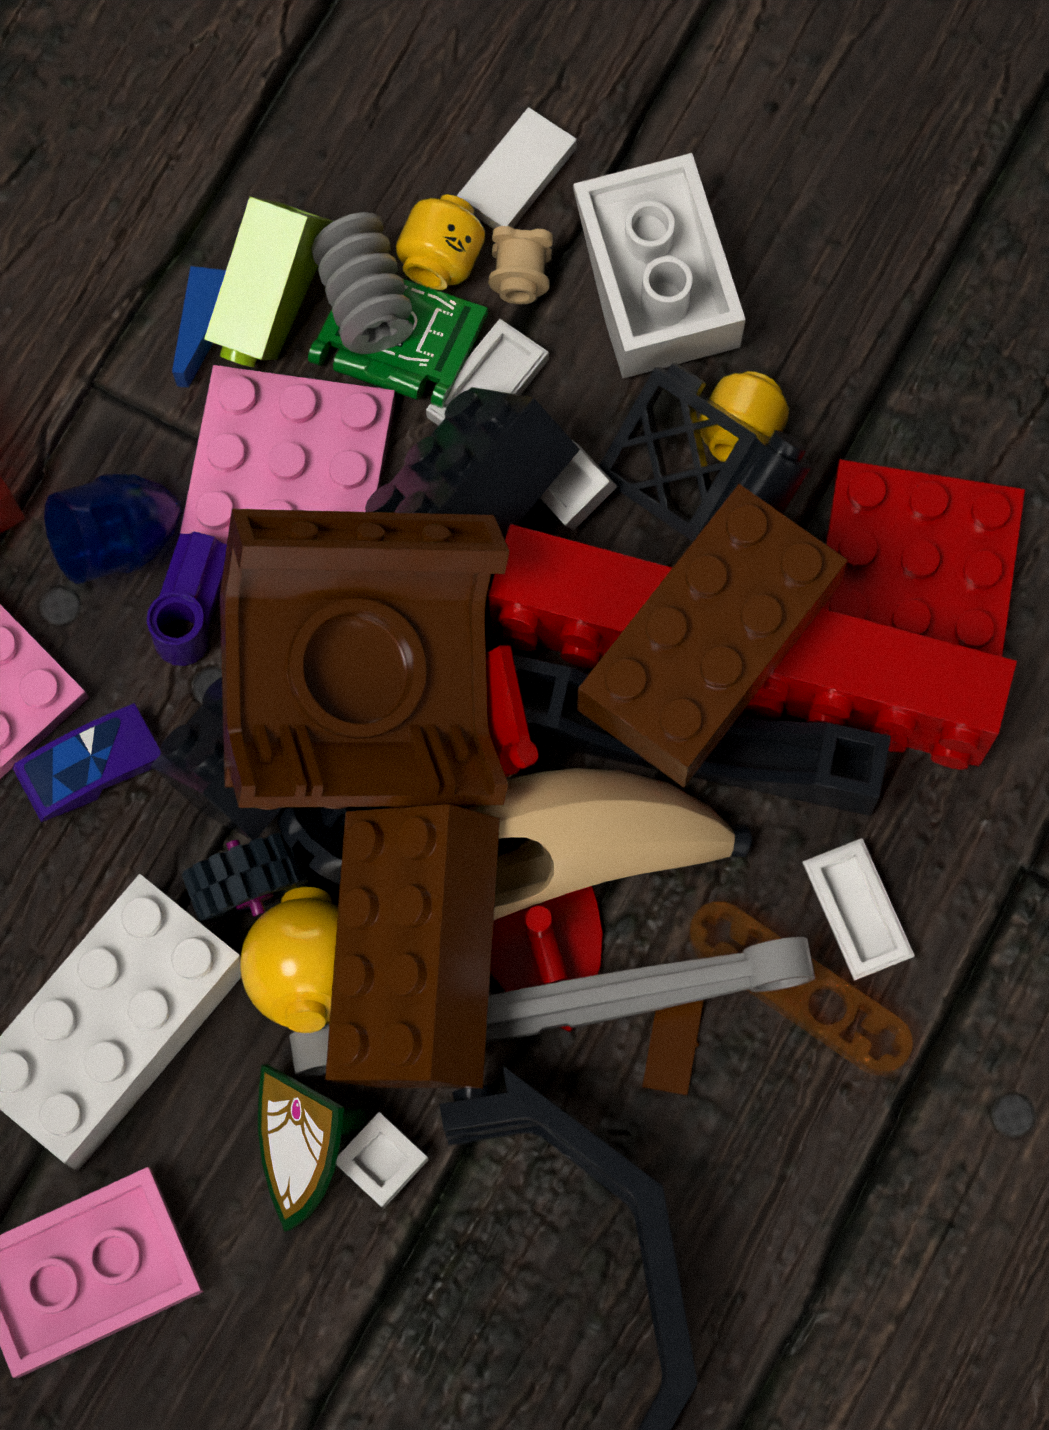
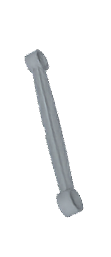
M805 937L776 939L750 946L744 949L743 953L628 969L489 995L486 1043L541 1034L542 1030L569 1026L575 1028L748 989L752 992H767L799 986L816 978L808 939ZM329 1024L316 1032H294L289 1035L295 1076L314 1077L326 1075Z

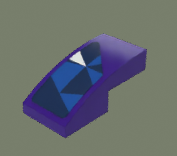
M135 703L93 720L37 749L14 763L13 770L42 823L98 800L102 790L152 770L151 765L161 752Z

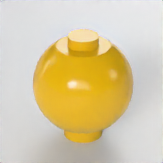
M299 887L286 892L281 898L280 904L270 908L253 924L245 938L241 951V978L251 1002L271 1021L299 1033L316 1032L325 1025L330 1024L338 905L333 904L332 897L322 889Z

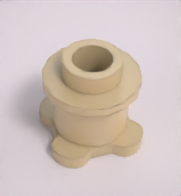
M510 226L495 228L492 235V241L495 242L492 246V256L497 260L496 270L491 272L488 283L490 288L499 293L500 298L508 303L529 304L534 302L536 297L547 293L550 282L544 271L545 263L551 260L552 249L549 247L552 246L553 242L552 233L544 229L520 230Z

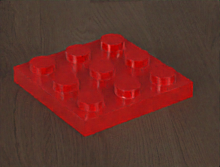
M840 459L837 467L825 544L848 561L839 587L823 608L1002 657L1025 489Z

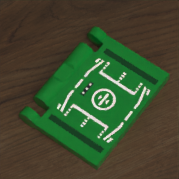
M403 279L405 291L402 295L409 298L412 305V312L405 320H408L413 325V333L404 342L392 348L371 354H359L350 351L342 344L339 333L340 327L336 325L331 309L318 338L312 343L309 350L308 361L310 363L322 366L328 357L330 347L338 348L339 350L333 363V370L335 372L384 389L395 390V393L415 400L421 399L428 380L435 382L437 385L432 393L431 405L442 409L447 406L445 402L489 314L487 307Z

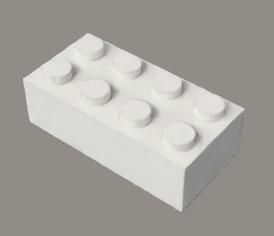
M139 874L0 1036V1110L64 1164L79 1171L241 978V956Z

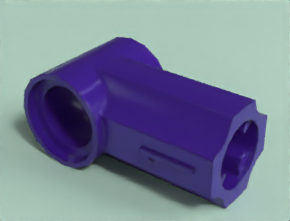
M195 531L190 534L180 533L160 595L152 602L147 612L146 622L156 651L164 661L172 665L186 666L193 664L204 656L209 647L210 634L208 630L220 596L227 547L226 544L214 536ZM178 620H187L194 624L192 630L183 637L170 638L163 634L168 625Z

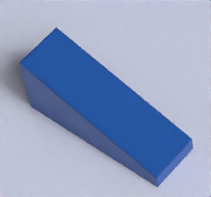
M190 266L172 369L178 387L189 388L213 342L204 340L226 270Z

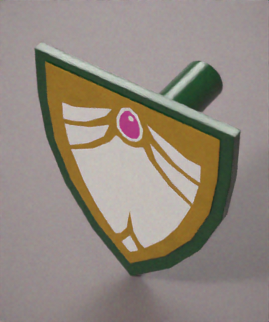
M262 1064L258 1095V1135L261 1160L270 1197L284 1232L309 1218L321 1202L335 1171L341 1136L360 1133L367 1125V1115L360 1106L344 1108L274 1067Z

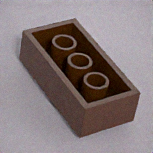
M738 484L579 686L578 711L682 787H685L839 587L848 560L741 484Z
M451 804L346 811L325 1080L378 1088H483L500 818Z

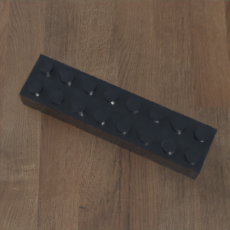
M471 387L469 390L457 395L445 409L444 420L429 437L423 438L409 450L405 458L406 465L389 484L383 485L370 496L365 505L366 512L494 515L505 540L510 524H519L580 449L534 397ZM221 677L206 690L202 698L203 705L186 725L177 727L166 737L160 749L161 754L151 767L202 814L254 840L260 836L283 807L273 810L239 808L234 788L225 787Z

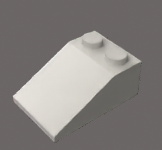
M692 153L573 184L574 195L606 326L623 379L653 371L655 367L665 368L671 366L672 363L680 364L740 348L746 319Z

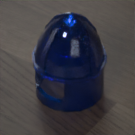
M105 474L96 478L94 482L59 491L48 496L44 511L46 534L59 568L70 581L80 584L120 571L123 573L133 572L154 559L174 534L182 511V505L163 485L135 474Z

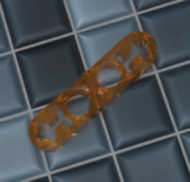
M711 902L703 905L694 914L689 928L690 945L693 952L700 959L737 954L739 952L723 941L718 943L715 948L708 946L705 943L708 931L701 926L705 921L716 925L722 918L728 920L732 924L729 935L743 946H745L749 934L760 940L756 944L782 939V937L727 902ZM812 959L816 978L811 982L767 992L746 990L845 1059L872 1075L886 1076L896 1072L908 1060L913 1049L911 1032L898 1016L814 959ZM819 990L836 992L845 1004L843 1018L832 1025H824L817 1022L811 1016L808 1009L810 996ZM858 1008L869 1015L862 1021L861 1027L874 1035H879L884 1028L895 1035L891 1046L898 1051L896 1058L892 1055L884 1054L879 1061L873 1059L868 1054L871 1049V1042L858 1032L854 1033L850 1044L839 1037L853 1022Z

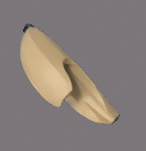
M573 768L516 777L507 780L508 789L504 805H484L465 808L500 818L499 839L511 837L527 838L519 848L497 858L494 920L544 901L606 881L707 863L726 857L745 858L752 843L751 833L747 825L728 824L709 805L668 782L620 770Z

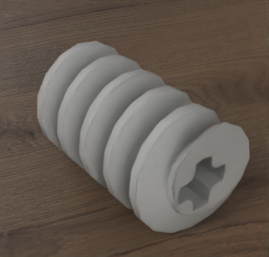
M368 212L349 214L333 221L315 237L311 248L314 261L319 266L318 271L321 282L326 286L325 292L328 302L333 307L332 313L335 323L340 327L339 333L342 344L350 351L359 354H371L392 348L404 342L413 333V325L408 320H405L412 312V305L410 299L402 295L405 291L404 282L401 277L395 274L398 270L396 259L388 254L391 247L388 237L382 234L384 230L382 219L375 213Z

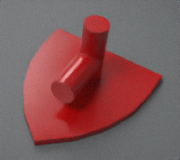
M592 886L493 920L490 974L505 992L598 975L601 964L603 932L597 900ZM569 1026L559 1027L567 1032H571L573 1029Z

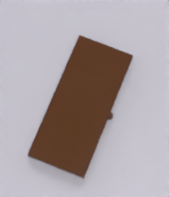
M704 1000L655 1011L642 1088L687 1096L695 1048L699 1046L697 1036Z

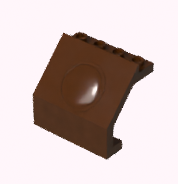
M263 509L231 510L220 590L225 787L234 788L239 808H259L264 810H273L279 807L341 809L345 807L390 806L402 808L444 804L471 808L484 805H504L508 781L490 737L487 716L485 602L491 574H505L509 556V549L494 515Z

